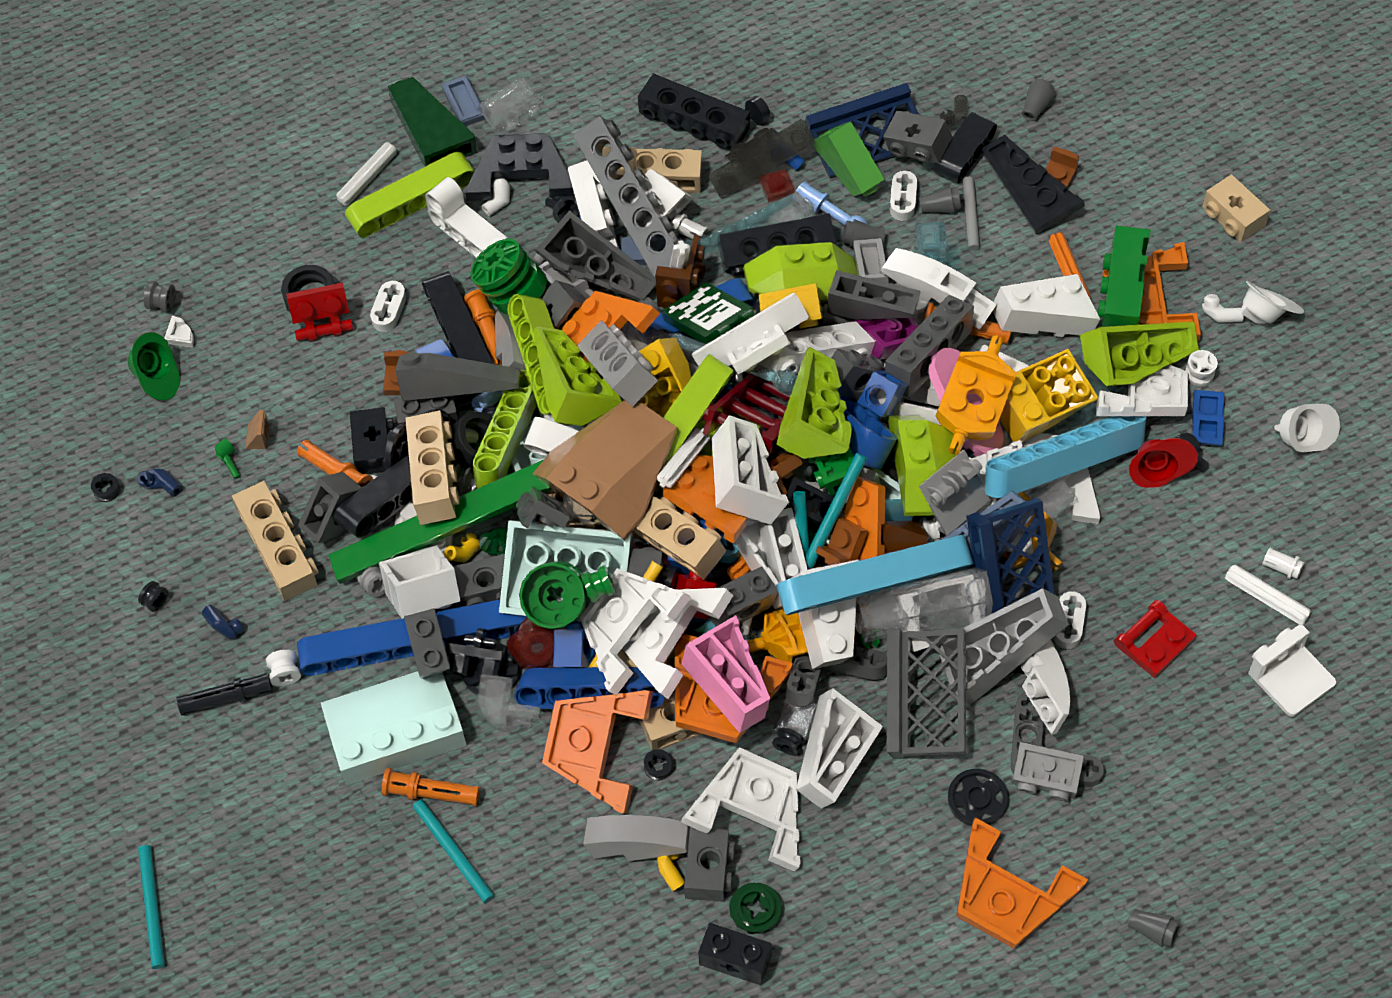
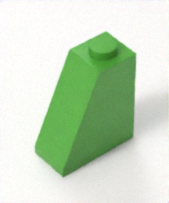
M851 121L836 126L811 141L813 147L852 196L863 194L866 197L879 189L877 184L883 181L884 177Z

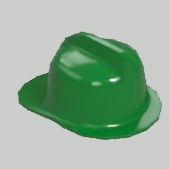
M155 332L140 335L133 343L132 350L129 352L128 367L131 373L138 378L146 394L159 401L168 400L175 396L180 386L179 371L169 343L162 335Z

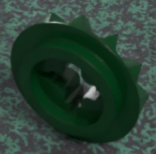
M508 528L491 529L488 533L482 534L479 540L480 549L495 556L505 554Z
M762 883L745 884L738 888L731 897L729 904L730 917L735 922L737 928L740 927L748 934L752 932L763 934L769 928L775 927L776 922L781 916L780 898L768 885ZM757 897H759L760 908L765 911L758 912L754 919H751V911L746 907L753 906L754 902L757 901Z

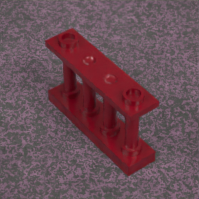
M758 366L756 369L754 368L749 371L748 375L718 402L708 406L703 416V420L706 421L703 434L708 436L718 426L722 425L729 415L731 416L733 413H736L767 429V431H762L760 434L769 453L766 460L770 462L783 449L777 445V440L787 406L758 391L762 388L789 402L792 390L767 378V374ZM750 401L782 418L773 419L745 405V403Z

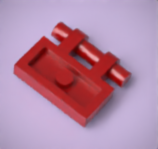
M343 283L286 294L293 324L304 322L306 327L295 330L297 341L308 339L311 342L316 341L317 337L334 334L335 337L343 335L342 332L353 330L351 319L339 320V315L350 313ZM330 317L331 323L314 326L313 320Z

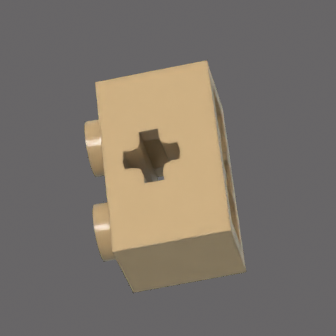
M1232 174L1206 191L1202 206L1210 218H1215L1223 225L1228 235L1234 236L1240 242H1243L1265 227L1270 213V209Z

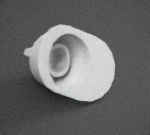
M1246 281L1250 287L1243 299L1241 313L1253 322L1271 324L1286 311L1297 314L1304 313V310L1298 304L1288 298L1260 288L1250 281Z
M1304 404L1287 410L1283 414L1280 424L1275 425L1274 429L1280 431L1282 440L1296 451H1322L1332 445L1339 436L1340 420L1336 410L1330 405Z

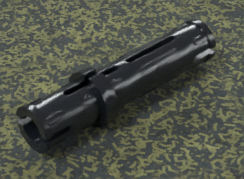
M266 672L265 674L243 680L238 677L232 683L177 696L176 700L179 712L183 716L187 713L239 700L240 703L245 702L248 697L273 692V687L270 683L269 674Z

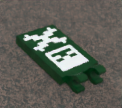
M707 282L660 311L665 322L705 345L755 316L754 310L750 305Z

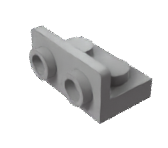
M1020 742L1011 784L1018 785L1017 790L1024 793L1036 794L1037 790L1049 792L1050 798L1068 801V797L1074 798L1077 793L1084 756Z

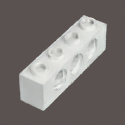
M856 321L785 332L784 334L790 344L785 346L784 350L778 355L768 356L760 361L758 366L772 381L794 378L798 375L808 347L830 358L836 349L848 352L855 350L861 355L869 357L875 340Z

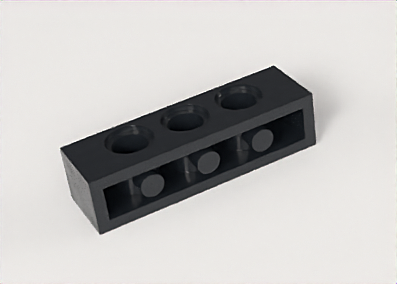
M654 73L638 95L639 113L647 119L659 120L666 123L672 129L679 128L689 132L695 138H704L714 142L723 149L729 148L736 151L750 129V111Z
M830 213L719 234L717 243L723 271H731V275L743 274V267L746 263L772 249L770 247L772 240H780L784 245L799 244L798 236L805 234L811 238L812 244L832 242L836 245ZM745 245L754 246L757 250V255L754 257L745 256L742 247Z

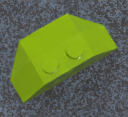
M832 242L775 246L746 263L743 267L749 292L763 294L817 283L820 303H828V293L836 270L857 275L854 258Z
M919 415L889 416L890 431L897 437V441L893 446L904 516L934 515L918 486L956 456L954 453L957 446H955L953 453L948 451L953 439V433L942 425Z

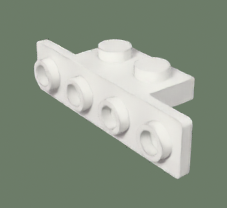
M584 161L568 167L581 220L619 248L613 225H615L614 215L611 209H608L606 203L608 196L588 161Z
M792 293L692 353V356L698 366H700L708 354H711L727 366L732 364L737 374L743 371H751L763 359L781 353L785 346L790 344L784 333L807 320L809 316L797 295Z

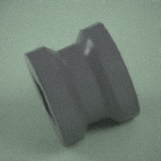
M155 281L148 282L144 293L145 308L151 310L160 308L163 312H171L176 298L175 286L173 284L162 286Z

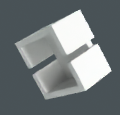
M437 545L379 562L385 594L402 619L404 616L433 608L445 609L453 603L460 601L454 568Z

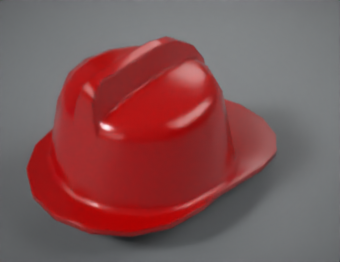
M1179 438L1149 440L1139 447L1136 456L1132 459L1129 465V475L1133 482L1140 487H1161L1193 469L1198 461V452L1191 443Z

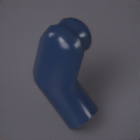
M164 469L141 471L137 476V482L145 489L163 488L172 497L180 493L183 488Z
M208 605L202 610V616L208 624L226 638L236 639L237 635L244 632V627L238 619H232L227 623L215 606Z

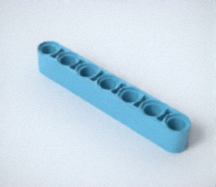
M1111 416L993 458L986 463L985 494L993 498H1002L1011 491L1020 493L1139 449L1144 443L1146 416Z
M958 535L794 577L776 584L785 615H792L959 571L974 565L965 536Z

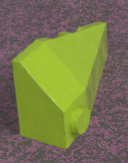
M1194 322L1099 327L1080 334L1084 363L1106 386L1134 384L1163 367L1199 350Z
M535 326L534 335L546 403L555 422L565 426L570 424L583 426L621 403L622 400L619 394L611 388L604 378L602 379L596 373L597 369L591 362L587 363L580 356L581 350L563 330Z
M808 347L805 352L780 425L777 440L778 446L803 459L846 453L849 449L852 432L851 424L845 420L844 411L847 409L846 403L840 400L838 389L841 387L836 362L834 359L811 347Z

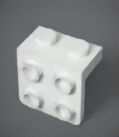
M1302 624L1293 630L1287 628L1282 631L1275 639L1276 642L1271 646H1261L1252 656L1254 660L1248 673L1290 717L1299 714L1333 689L1336 684L1335 678L1304 647L1310 632Z

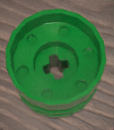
M506 238L489 245L476 258L470 271L471 280L488 296V299L500 312L507 315L508 304L512 296L519 294L540 298L547 284L546 274L515 239Z
M562 561L544 563L529 571L521 583L519 592L520 605L527 618L536 625L549 629L564 627L580 618L588 607L590 599L582 581L581 574L583 572L573 564ZM552 587L554 589L559 587L563 589L561 593L562 601L560 599L554 601L551 599L553 594Z

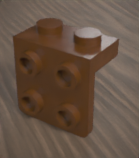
M694 235L686 270L657 266L655 274L657 307L665 309L700 287L698 281L704 278L706 262H703L705 246L701 245L699 235Z

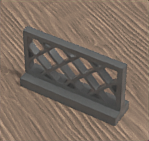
M964 628L902 632L900 629H887V753L893 759H906V756L966 754V631ZM957 637L958 648L949 657L946 656L938 646L946 638ZM924 639L930 646L917 659L910 652V640ZM935 650L945 661L932 673L922 663ZM957 657L958 666L953 662ZM910 658L915 661L911 666H910ZM951 664L958 671V678L948 688L938 677ZM920 666L930 677L916 689L910 683V675ZM936 681L946 691L932 704L922 693ZM957 687H958V696H957L955 693H953L954 690H955ZM910 688L914 691V693L911 696ZM951 695L958 701V709L947 718L938 707ZM920 696L930 707L917 720L910 714V706ZM936 711L946 722L934 734H931L922 724ZM957 718L958 727L953 723ZM910 719L915 722L911 727H910ZM951 726L958 732V745L944 746L938 738ZM920 727L930 738L922 747H910V736ZM934 742L939 745L930 747Z

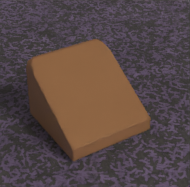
M259 410L248 424L246 449L268 448L270 424L264 410Z

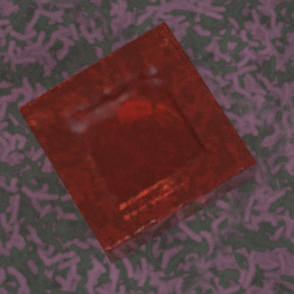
M786 169L759 176V182L768 203L794 196V188Z

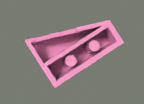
M735 615L686 644L682 665L736 730L741 733L765 718L770 696L757 665L753 663L749 653L750 647L747 640H744L739 629V621Z

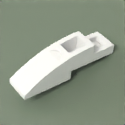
M895 248L880 270L902 286L920 290V298L926 302L933 298L941 304L948 295H951L974 305L973 326L979 330L997 305L973 289L976 282L934 259L911 251Z
M1049 640L1021 663L1020 666L1027 676L1022 687L1052 735L1057 734L1069 714L1070 691L1062 661L1053 643Z

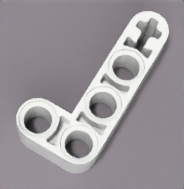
M450 177L445 178L425 195L428 213L433 223L437 226L441 225L440 229L456 242L460 241L459 244L475 257L479 256L489 245L507 238L465 204L461 188Z

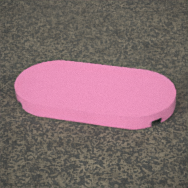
M943 348L930 359L932 363L929 364V376L940 403L960 354L958 350L953 348ZM977 394L966 396L968 402L973 405L982 403V399ZM998 421L992 438L983 441L967 439L964 442L963 448L966 450L970 448L975 452L972 455L976 457L986 454L987 451L995 448H1002L1004 435L1000 422Z

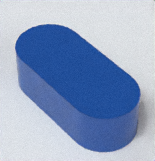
M840 396V400L846 403L847 409L844 411L845 420L850 422L852 428L849 446L853 456L856 453H860L867 457L865 466L882 469L897 441V437L877 418L868 415L864 411L865 407L850 398Z

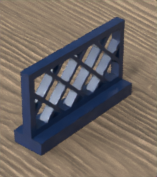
M904 83L807 115L804 131L807 137H810L813 141L830 129L851 121L854 126L861 128L860 138H862L865 130L879 135L876 145L863 141L867 150L872 151L871 157L876 164L897 157L891 154L890 151L879 147L883 135L894 117L895 111L907 107L909 113L918 114L910 97L911 90L908 84ZM877 116L887 121L883 130L869 125L870 119ZM818 153L829 178L837 177Z
M1035 498L986 515L976 512L966 516L978 601L983 608L985 617L1008 606L1012 600L1015 602L1020 600L1015 595L1024 582L1033 586L1028 595L1042 589L1043 585V589L1054 594L1044 509L1041 499ZM1034 509L1035 517L1027 528L1020 524L1019 521L1025 512ZM1002 519L1010 521L1000 537L994 534L993 522ZM1016 526L1025 530V533L1018 544L1014 546L1007 542ZM1033 535L1038 538V546L1031 556L1024 552L1023 549ZM1007 545L1013 551L1003 565L998 562V554L1003 546ZM1022 554L1029 560L1020 574H1018L1011 568L1019 555ZM1037 563L1041 566L1042 573L1036 583L1028 580L1027 577ZM1009 572L1016 576L1017 579L1009 591L1006 592L1002 589L1001 583Z

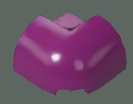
M914 318L856 320L875 340L871 355L876 356L881 361L887 360L919 326Z

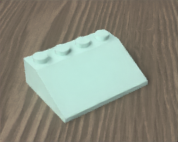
M508 521L499 613L526 616L520 605L519 592L521 583L529 571L544 563L555 561L571 563L583 573L596 572L603 565H606L611 576L617 568L628 572L634 533H631L624 541L609 530L571 526L563 528L559 525L551 527L547 524L531 522L530 526L526 528L522 526L520 521ZM552 587L553 594L551 599L553 601L556 599L562 601L561 593L563 589L561 587L557 589Z
M417 671L321 702L332 745L346 785L382 774L387 767L393 770L466 746L463 730L443 673L421 679Z

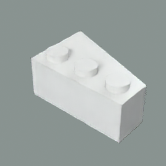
M1078 274L1002 286L994 300V303L997 305L993 309V313L1002 331L1029 334L1045 331L1054 332V336L1064 337L1065 334L1080 335L1094 330L1100 321V317Z
M729 415L712 437L716 508L771 525L789 501L785 494L781 495L776 483L779 477L776 471H771L766 460L769 453L757 425Z
M792 508L783 509L771 525L746 517V528L734 543L751 571L762 566L776 586V584L792 578L800 571L808 570ZM779 593L772 604L775 610L783 608Z
M859 560L803 570L794 575L792 578L853 563ZM856 598L798 613L812 669L840 664L853 657Z
M833 688L819 696L796 787L798 792L820 808L836 801L883 727Z

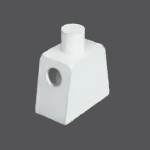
M650 169L645 173L648 182L645 183L650 192L654 191L662 203L659 207L664 216L668 215L673 220L693 197L658 172ZM637 190L630 194L629 201L631 204L638 199ZM651 214L644 217V227H648L651 224Z

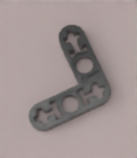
M854 645L853 657L850 660L836 665L812 669L808 653L796 655L793 669L787 682L786 699L795 706L803 707L811 704L814 700L823 669L866 679H881L887 672V656L881 651ZM809 669L812 670L814 673L807 674L799 670ZM800 685L805 686L803 692L798 691Z
M1025 692L1017 698L1015 706L1010 763L1013 775L1020 742L1042 746L1043 721L1035 708L1033 709L1032 720H1026L1027 708L1025 706L1030 699ZM1023 729H1030L1036 734V739L1032 742H1025L1020 739L1019 732ZM1083 755L1078 786L1094 787L1102 779L1104 766L1098 758ZM1086 766H1092V771L1095 772L1092 777H1086V772L1083 771Z

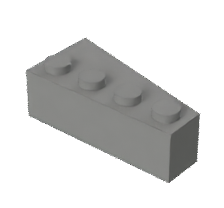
M1042 588L964 627L966 631L967 704L970 705L978 700L1069 625L1058 596ZM957 637L946 638L938 648L949 657L958 648ZM940 655L941 661L943 663L945 659ZM958 657L953 661L957 666ZM950 664L945 669L951 685L958 678V671ZM957 687V688L954 690V692H953V693H955L957 696H958V687Z

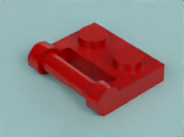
M1154 600L1148 606L1149 611L1125 634L1120 633L1113 641L1117 648L1153 678H1157L1196 639L1197 634L1172 615L1162 602ZM1157 619L1164 624L1140 648L1133 644Z

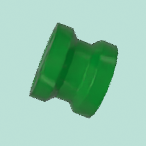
M606 565L600 566L596 572L581 574L584 587L592 603L599 601L603 595L612 596L616 594L613 580Z

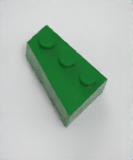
M1118 225L1115 227L1111 251L1104 254L1102 270L1108 271L1107 277L1102 276L1100 294H1105V299L1099 300L1097 313L1102 318V327L1138 325L1144 288V270L1147 264L1146 250L1150 239V229Z

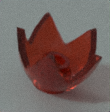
M526 617L522 621L518 632L513 634L506 642L509 652L517 660L519 667L526 671L530 668H550L553 666L554 630H559V628L549 629L541 627ZM541 642L543 645L542 650L537 653L531 650L533 643Z

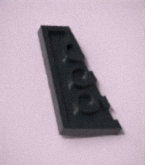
M1006 135L981 148L983 156L1036 235L1085 206L1084 201L1078 195L1075 196L1070 192L1066 185L1052 177L1042 165L1034 162L1024 150Z

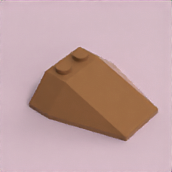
M624 400L551 450L534 471L533 475L554 491L560 490L593 514L604 527L625 541L646 513L658 482L657 475L664 467L678 428L640 401L632 407Z

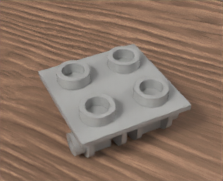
M962 450L918 486L947 536L967 520V515L976 513L991 500L990 496L985 494V487L979 477L980 470L983 468L981 463L976 459L970 461L965 450Z

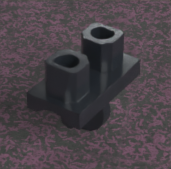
M478 628L475 636L465 635L464 644L474 645V647L448 643L447 653L451 656L450 672L454 675L468 676L471 662L481 663L478 674L479 678L496 681L501 666L507 667L508 657H504L502 651L485 649V647L494 649L496 647V639L487 638L486 629Z

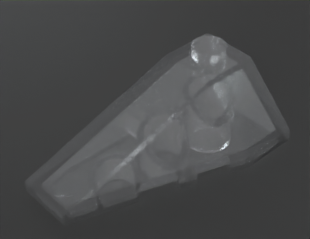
M978 568L858 597L865 628L900 629L901 631L964 628L992 614L993 606L987 571Z

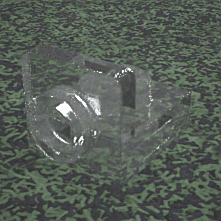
M796 191L792 194V203L771 215L769 223L776 224L813 217L814 207L808 198H803Z
M816 695L811 704L803 707L792 705L785 699L776 730L780 727L789 728L798 732L804 740H808L818 701H815Z

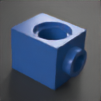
M884 370L873 371L857 403L866 407L864 411L874 418L880 419L881 417L892 416L908 384ZM880 389H883L886 393V400L883 404L877 399V393Z
M568 624L566 625V630H554L553 667H589L596 652L595 649L590 647L583 625Z

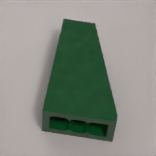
M414 77L397 81L388 86L390 101L424 167L454 152H461L465 158L478 153L474 134Z

